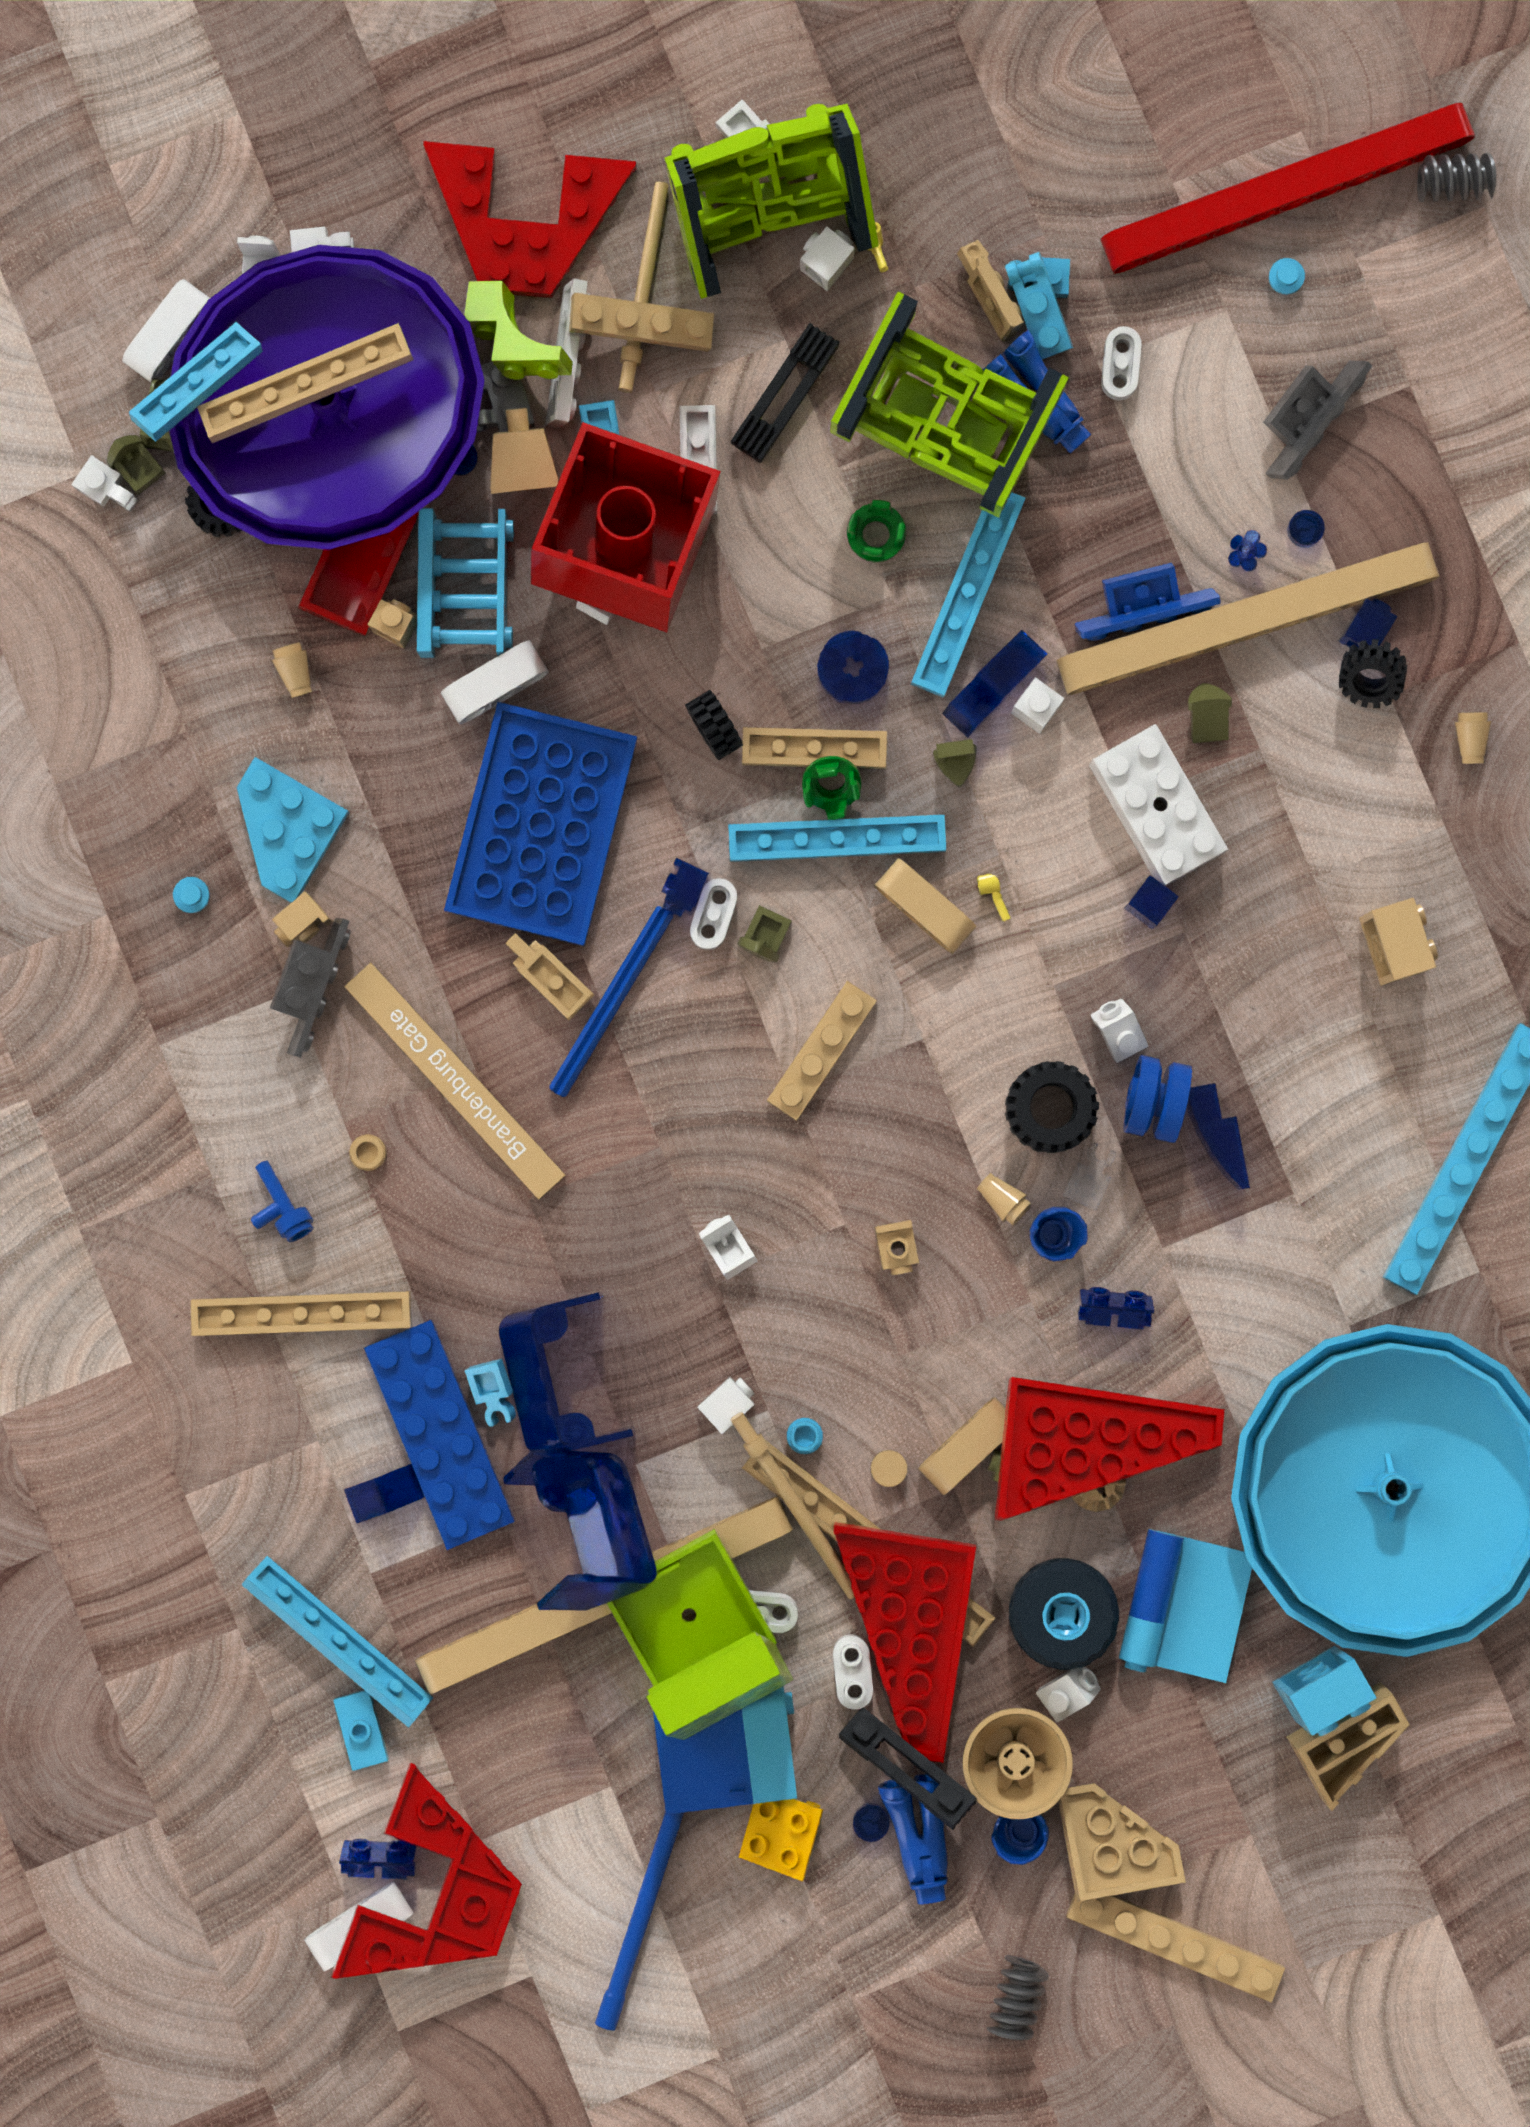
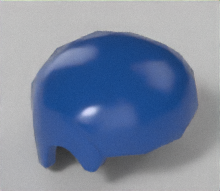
M1051 1207L1043 1210L1034 1219L1029 1229L1032 1247L1039 1256L1053 1262L1074 1258L1075 1254L1083 1245H1086L1088 1240L1087 1224L1080 1214L1066 1207Z
M1042 1814L1027 1819H1009L999 1816L991 1839L998 1856L1010 1864L1025 1865L1036 1860L1045 1850L1049 1838V1827Z

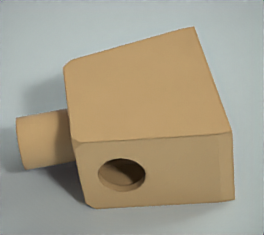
M527 408L505 410L508 431L493 434L491 494L556 487L559 475L545 428L529 429Z

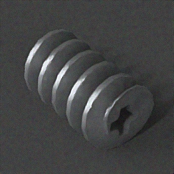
M1484 153L1480 160L1476 154H1469L1466 160L1461 154H1455L1451 161L1448 155H1440L1437 163L1434 156L1427 155L1418 169L1417 191L1420 202H1424L1427 191H1431L1433 201L1439 200L1441 191L1446 192L1448 201L1453 200L1456 190L1460 191L1462 200H1467L1470 190H1474L1477 200H1481L1484 189H1488L1491 199L1494 196L1496 166L1490 153Z
M1006 1955L1005 1960L1014 1966L1013 1969H1002L1001 1974L1010 1979V1982L998 1984L997 1986L998 1989L1006 1994V1997L994 1998L993 2002L1003 2009L1002 2012L990 2013V2017L999 2024L998 2027H987V2030L1006 2039L1030 2040L1033 2038L1034 2032L1029 2025L1037 2023V2016L1031 2011H1037L1041 2008V2002L1036 1996H1042L1045 1992V1988L1039 1982L1048 1980L1049 1975L1040 1965L1030 1960Z

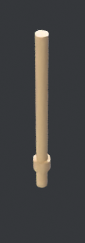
M655 182L634 298L635 302L648 303L669 188V185L665 182ZM627 340L626 346H622L620 362L623 365L618 388L621 392L632 393L636 368L641 365L643 350L640 349L641 342Z
M743 1412L736 1414L730 1420L745 1442L743 1447L751 1458H756L848 1599L854 1598L845 1566L767 1450L769 1445L762 1434L755 1432Z

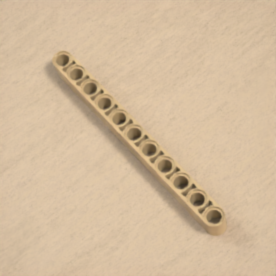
M1421 543L1065 655L1056 661L1067 695H1073L1434 581L1440 576L1429 543Z
M776 1496L417 1658L415 1662L429 1694L438 1692L611 1614L612 1612L602 1596L603 1589L713 1529L716 1530L731 1559L791 1532L793 1528L779 1497Z

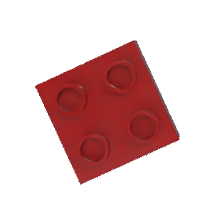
M582 422L531 548V584L667 633L716 508L721 471Z

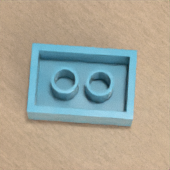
M1336 1646L1331 1647L1272 1682L1294 1721L1312 1736L1316 1733L1319 1736H1324L1332 1732L1339 1726L1337 1721L1349 1714L1351 1717L1363 1714L1371 1708L1369 1702L1377 1698L1355 1659Z

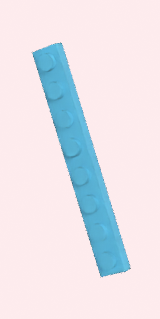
M1521 1023L1517 1024L1382 1277L1414 1295H1417L1530 1084L1529 1027Z

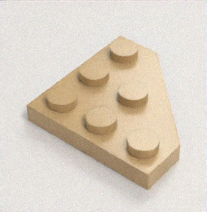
M1095 1783L1066 1789L1058 1804L1077 1902L1186 1883L1178 1844L1148 1825V1822L1125 1805L1119 1804Z

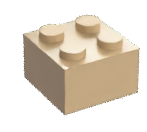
M1414 897L1372 910L1359 917L1381 986L1436 968L1435 960H1438L1437 949L1432 939L1427 940L1423 927L1427 924L1426 915L1421 904L1416 905Z

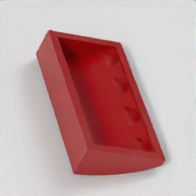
M419 511L392 532L330 550L323 549L298 609L365 636L369 628L368 623L383 597L417 520Z

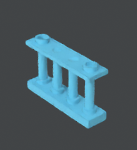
M422 508L419 510L417 653L420 658H435V648H441V644L496 645L498 656L506 652V648H513V627H507L508 542H514V520H508L506 509H498V523H443L442 519H437L433 508ZM443 537L498 538L497 559L442 558V555H436V541H442ZM442 573H497V594H442L441 590H436V576L441 577ZM442 608L497 609V630H441V626H435V612H441Z

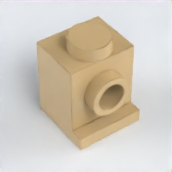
M381 599L368 626L374 634L405 649L417 626V614L411 612L412 609L400 601L393 599L386 602Z
M306 891L272 919L278 926L274 933L287 947L292 945L294 940H301L303 943L311 940L320 931L317 926L321 922L326 926L333 922Z
M911 1220L874 1227L882 1270L890 1269L891 1275L913 1272L912 1264L919 1263ZM896 1241L902 1242L905 1247L904 1253L899 1256L891 1252V1245Z

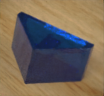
M412 1464L344 1489L356 1524L425 1498Z

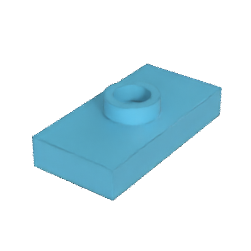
M365 1690L335 1698L333 1701L352 1771L387 1762L389 1757L372 1696Z

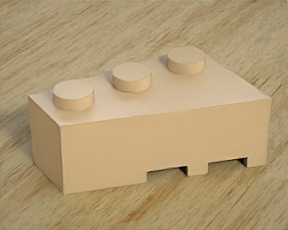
M1381 1682L1371 1687L1377 1697L1369 1702L1371 1708L1359 1716L1351 1717L1349 1714L1337 1721L1339 1726L1332 1732L1324 1736H1319L1318 1733L1312 1736L1304 1728H1300L1286 1737L1320 1798L1331 1811L1339 1804L1338 1800L1352 1784L1356 1785L1363 1777L1361 1774L1375 1758L1379 1759L1410 1725L1394 1695Z

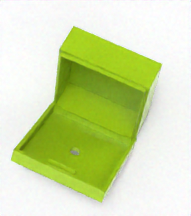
M715 1529L602 1590L603 1598L653 1685L652 1688L648 1689L650 1695L646 1697L665 1735L668 1737L685 1740L794 1680L776 1646L777 1642L773 1632ZM690 1608L696 1612V1617L692 1621H686L682 1618V1613L685 1609Z

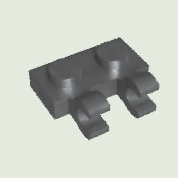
M493 362L482 364L481 368L485 379L483 394L488 393L492 409L480 410L476 433L497 426L499 432L508 431L505 410L527 408L529 428L535 427L522 379L514 380L503 376Z

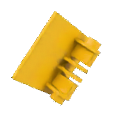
M796 1799L753 1804L739 1858L804 1881L823 1813L820 1804L811 1801L804 1803Z

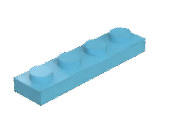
M235 322L129 411L131 420L156 442L262 353L261 343Z

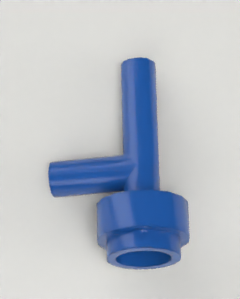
M268 1160L259 1163L255 1168L274 1202L252 1216V1224L255 1228L260 1229L282 1215L275 1222V1227L282 1238H286L288 1242H294L305 1237L314 1229L312 1226L313 1218L306 1207L295 1209Z

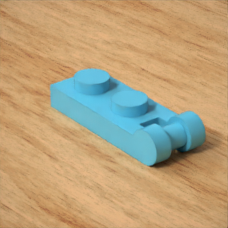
M1040 252L1029 255V259L1017 264L1016 261L1006 264L1005 268L1025 324L1034 337L1041 359L1043 360L1074 348ZM1034 273L1038 283L1026 287L1022 277Z

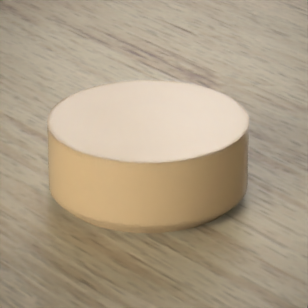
M366 1134L357 1137L352 1142L349 1155L352 1163L357 1168L373 1171L381 1167L385 1162L387 1149L380 1138Z
M883 1450L873 1458L871 1474L878 1484L885 1487H894L905 1479L907 1463L900 1453L894 1450Z

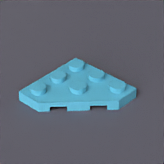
M254 757L236 787L261 885L291 903L302 894L347 818L349 811Z

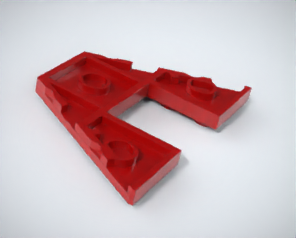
M423 141L424 149L476 280L503 281L513 295L552 298L561 285L562 279L566 273H569L577 261V256L587 241L592 238L602 223L604 215L617 200V195L631 174L636 171L637 167L636 161L565 155L558 224L489 218L495 148Z
M410 1763L383 1834L452 1859L426 1930L357 1905L330 1978L332 1979L492 1957L498 1954L522 1884L511 1871L507 1870L496 1854L474 1833L471 1826L448 1804L445 1797L431 1785L417 1769V1766Z

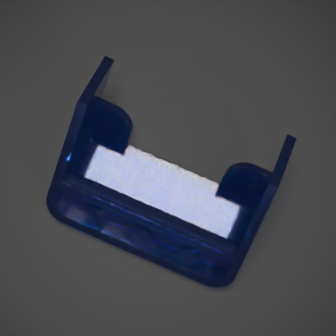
M602 1292L507 1315L500 1323L499 1337L526 1447L536 1455L545 1456L582 1449L631 1437L635 1434L634 1426L595 1435L593 1423L586 1415L579 1412L560 1415L543 1344L560 1339L567 1331L568 1318L565 1308L603 1299Z
M532 1449L503 1477L504 1484L535 1486L540 1502L547 1509L554 1512H566L583 1574L567 1575L537 1602L538 1610L587 1611L643 1590L655 1580L657 1568L626 1464L620 1457L613 1453Z

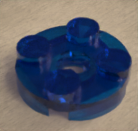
M854 630L841 632L829 639L820 653L817 664L818 679L825 692L837 702L849 704L864 703L878 695L886 684L889 670V659L883 645L875 638ZM853 658L855 663L861 662L863 664V668L859 669V676L853 677L851 673L845 674L843 668L847 667L846 660Z

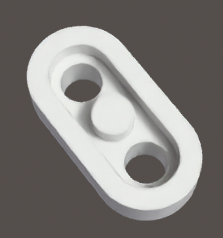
M1122 326L1113 329L1107 336L1104 345L1101 386L1104 393L1113 400L1129 398L1135 392L1138 385L1142 343L1139 334L1130 327ZM1124 343L1128 346V351L1120 353L1117 351L1116 345ZM1121 378L1125 381V386L1117 388L1114 386L1113 380Z
M721 878L713 879L702 889L690 927L692 941L701 949H715L725 940L737 903L736 889L728 880ZM723 892L726 895V901L723 904L714 903L712 900L714 893ZM705 926H712L715 929V935L712 938L708 939L702 936L701 931Z
M749 1590L772 1632L784 1633L795 1626L798 1619V1608L796 1602L790 1596L782 1593ZM777 1606H782L786 1609V1613L783 1616H776L773 1613V1609Z
M849 1634L839 1638L833 1648L836 1692L843 1706L849 1709H861L871 1701L873 1696L870 1652L863 1638ZM849 1648H855L859 1653L857 1659L853 1661L847 1660L844 1656L845 1651ZM852 1685L860 1686L862 1689L860 1696L851 1697L848 1694L849 1687Z

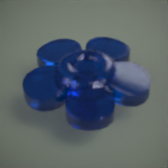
M1249 530L1244 537L1236 535L1232 538L1230 546L1236 550L1231 552L1228 557L1229 563L1232 566L1239 567L1241 565L1245 571L1250 572L1257 567V560L1254 557L1261 559L1266 556L1267 546L1259 542L1261 536L1257 531Z

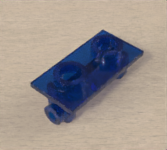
M1092 1287L1089 1290L1080 1289L1081 1306L1078 1308V1320L1084 1321L1086 1325L1110 1326L1112 1314L1118 1315L1117 1327L1143 1330L1144 1326L1151 1327L1152 1314L1155 1311L1152 1296L1136 1290L1117 1293L1110 1292L1102 1287Z
M366 1839L344 1840L339 1859L341 1874H348V1878H374L375 1866L382 1867V1878L407 1880L408 1876L415 1877L416 1862H414L417 1846L401 1840L390 1842L368 1841Z

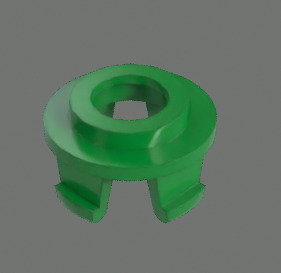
M872 500V503L860 507L851 515L847 526V540L853 552L860 558L869 562L887 561L901 550L905 542L906 525L901 515L891 507L890 502ZM871 522L883 523L888 528V541L880 547L868 545L863 538L864 528Z
M826 756L813 761L806 768L802 777L803 799L806 807L810 808L814 805L824 809L828 820L844 818L847 806L860 799L861 775L857 767L849 760L838 756ZM838 772L842 773L845 777L844 784L835 790H828L819 783V779L837 776Z

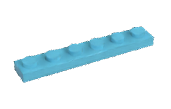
M1011 493L999 518L983 510L981 511L913 676L911 685L944 698L1026 499L1025 497Z
M945 814L728 824L730 862L946 852Z
M268 1556L242 1583L244 1588L408 1728L433 1699L429 1693Z

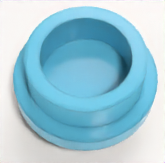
M1280 259L1272 265L1269 271V283L1280 294H1293L1304 283V269L1294 259Z
M186 877L176 884L173 890V899L180 910L186 913H197L207 906L210 892L208 886L201 879Z
M810 1418L795 1420L787 1430V1442L791 1449L799 1454L815 1452L823 1440V1432L820 1425Z

